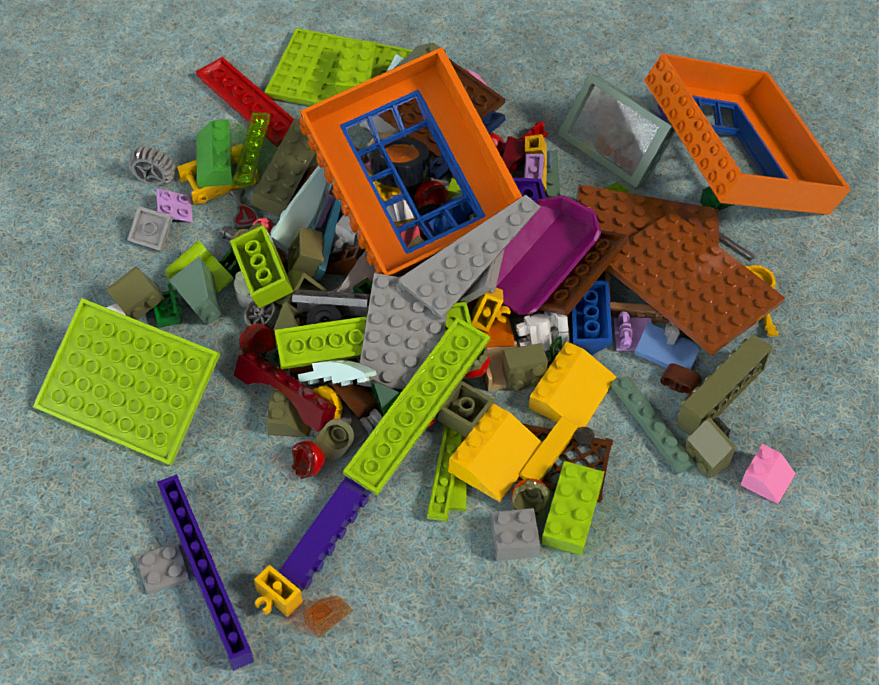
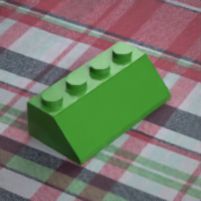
M229 119L213 120L196 134L197 187L233 185Z

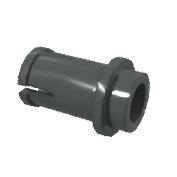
M224 226L220 231L222 238L231 241L235 233L231 226Z

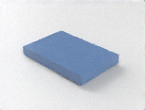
M647 322L634 354L665 368L670 363H675L691 370L700 346L681 336H678L674 345L667 344V336L664 335L665 329Z

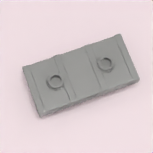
M504 250L460 298V302L469 303L488 291L491 293L495 292Z

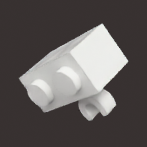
M343 215L336 224L333 247H335L334 252L342 251L344 246L359 245L357 240L359 239L357 232H352L348 216L345 217Z

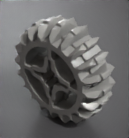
M149 145L137 147L131 153L128 162L129 170L132 171V175L137 176V180L152 185L167 186L173 180L176 171L175 163L172 162V158L167 157V153L164 154L161 150L159 151L155 147L151 148Z

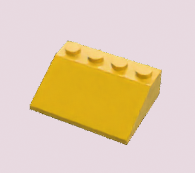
M566 341L530 395L529 409L555 422H558L563 416L579 425L577 432L581 434L607 394L616 376L583 348Z
M493 403L450 457L448 472L501 502L518 480L521 471L542 442L510 412Z

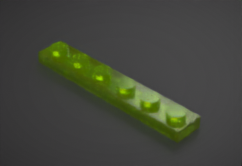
M252 113L233 179L234 186L252 187L270 121L269 113Z

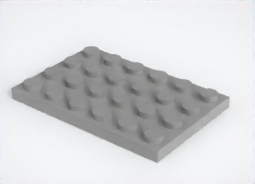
M374 273L360 364L376 371L377 375L370 376L369 380L374 379L402 392L444 336L447 314L442 319L398 284L400 277ZM370 381L356 383L357 385L372 387Z

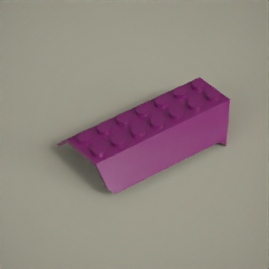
M566 196L538 199L537 204L541 206L540 209L504 250L496 288L503 290V306L509 307L510 310L519 315H524L537 311L600 238L601 231L594 210Z

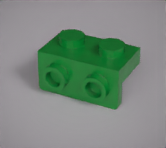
M168 284L169 291L161 292L165 299L153 307L158 328L181 323L179 316L183 315L181 304H176V301H179L177 290H173L171 284Z

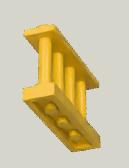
M242 144L232 147V164L237 163L242 171V174L233 177V185L197 187V181L195 180V177H197V160L177 166L180 181H188L194 190L191 192L194 206L225 195L232 189L238 190L246 186H253L259 182L257 168L249 171L243 161L246 157Z

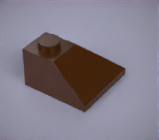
M332 381L329 382L359 419L363 416H369L370 411L374 408L378 412L380 411L374 392L370 394L363 387L355 385L341 386V382L334 384Z

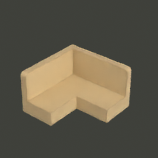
M514 341V346L487 347L491 361L483 377L488 391L507 388L502 370L503 350L516 348L518 346L516 341Z

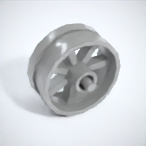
M253 300L244 312V320L249 326L260 324L261 322L273 330L280 310L274 302L259 308ZM257 326V327H254V328H255V329H261V326Z

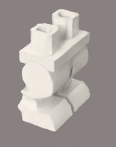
M545 311L544 314H535L531 317L530 315L525 316V322L516 325L518 336H526V338L517 341L518 347L542 343L544 351H549L550 345L558 336L562 337V347L566 341L569 342L568 320L565 315Z

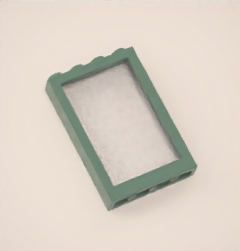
M589 74L584 80V86L581 91L576 95V101L568 110L565 121L560 125L557 135L636 188H643L676 131L669 120L602 77Z

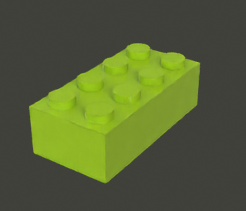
M343 40L336 80V94L374 77L376 63L375 41Z
M264 225L230 241L249 293L259 308L294 292L273 239Z
M564 461L543 532L542 545L583 556L604 478V471Z

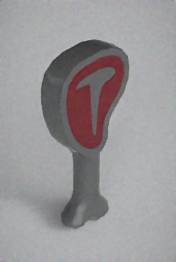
M232 189L229 192L230 196L235 198L238 212L233 218V224L238 230L250 229L253 222L259 219L257 212L251 206L244 204L242 194L245 192L244 189Z

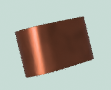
M670 363L660 379L663 386L667 385L674 391L687 394L688 397L692 395L693 390L702 381L698 373L675 363Z

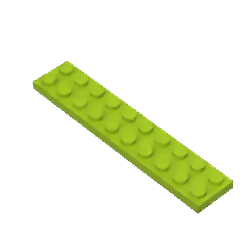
M467 302L456 303L447 313L445 333L457 317L472 325ZM367 316L275 330L274 334L281 370L331 360L360 358Z
M457 317L344 469L343 474L378 496L489 343L491 337Z

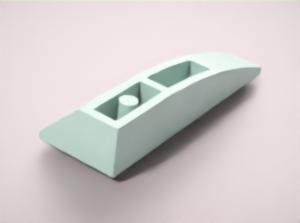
M319 165L290 202L286 210H283L278 224L271 230V237L274 243L286 253H288V248L300 227L314 230L323 213L331 183H327L324 176V168H320Z

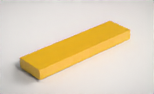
M562 416L521 471L520 478L524 480L533 478L542 481L578 431L579 425Z

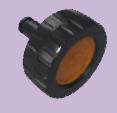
M402 137L384 146L408 194L410 186L417 185L427 179L430 174V151L423 142L413 138ZM378 149L371 152V173L375 175L388 169ZM391 174L377 180V182L385 186L398 188Z

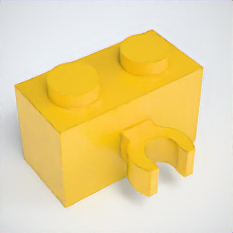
M496 288L494 293L488 291L479 296L470 315L473 327L489 332L495 317L500 322L506 323V317L501 314H510L511 312L509 307H501L504 301L503 290Z
M271 565L266 567L254 579L256 591L262 596L256 599L255 607L258 608L260 605L266 604L267 606L263 609L264 615L271 612L273 605L286 617H289L303 603L301 590Z

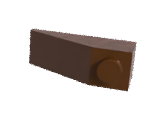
M360 245L330 254L324 274L347 276L360 256L365 252V248L361 249Z

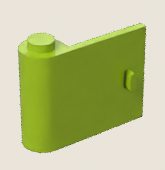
M199 240L165 269L167 271L165 276L170 280L197 257H200L214 275L217 293L234 279Z

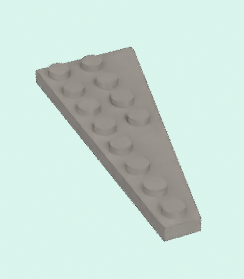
M524 195L402 276L398 280V284L442 319L538 212L541 206L527 195Z

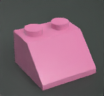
M762 444L746 470L741 485L779 504L795 476V472L780 452Z

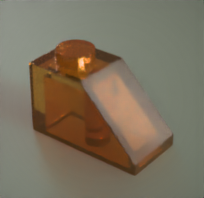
M338 595L322 598L303 612L304 622L320 638L351 613L352 609Z

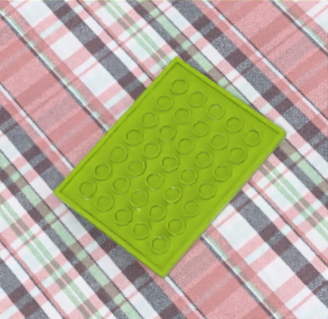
M81 298L33 407L172 466L220 357V353Z

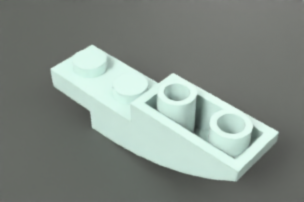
M331 360L312 363L314 371L298 374L300 382L307 381L308 385L320 383L319 379L323 378L324 381L332 380L333 384L341 382V386L353 384L355 379H357L358 383L370 381L369 377L377 374L375 370L360 363Z

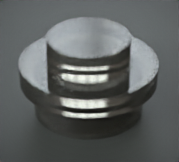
M580 427L575 431L574 438L580 446H588L594 441L595 434L588 427Z

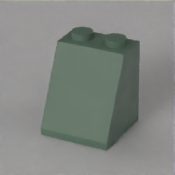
M197 257L169 280L206 325L216 321L222 314L214 275L200 257Z

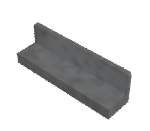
M297 290L292 294V302H297V310L301 313H309L313 307L319 304L333 305L339 310L341 315L365 317L368 313L370 294Z

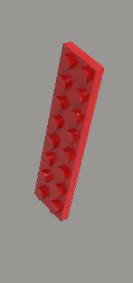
M224 57L196 71L197 77L275 147L280 146L294 121L293 117Z

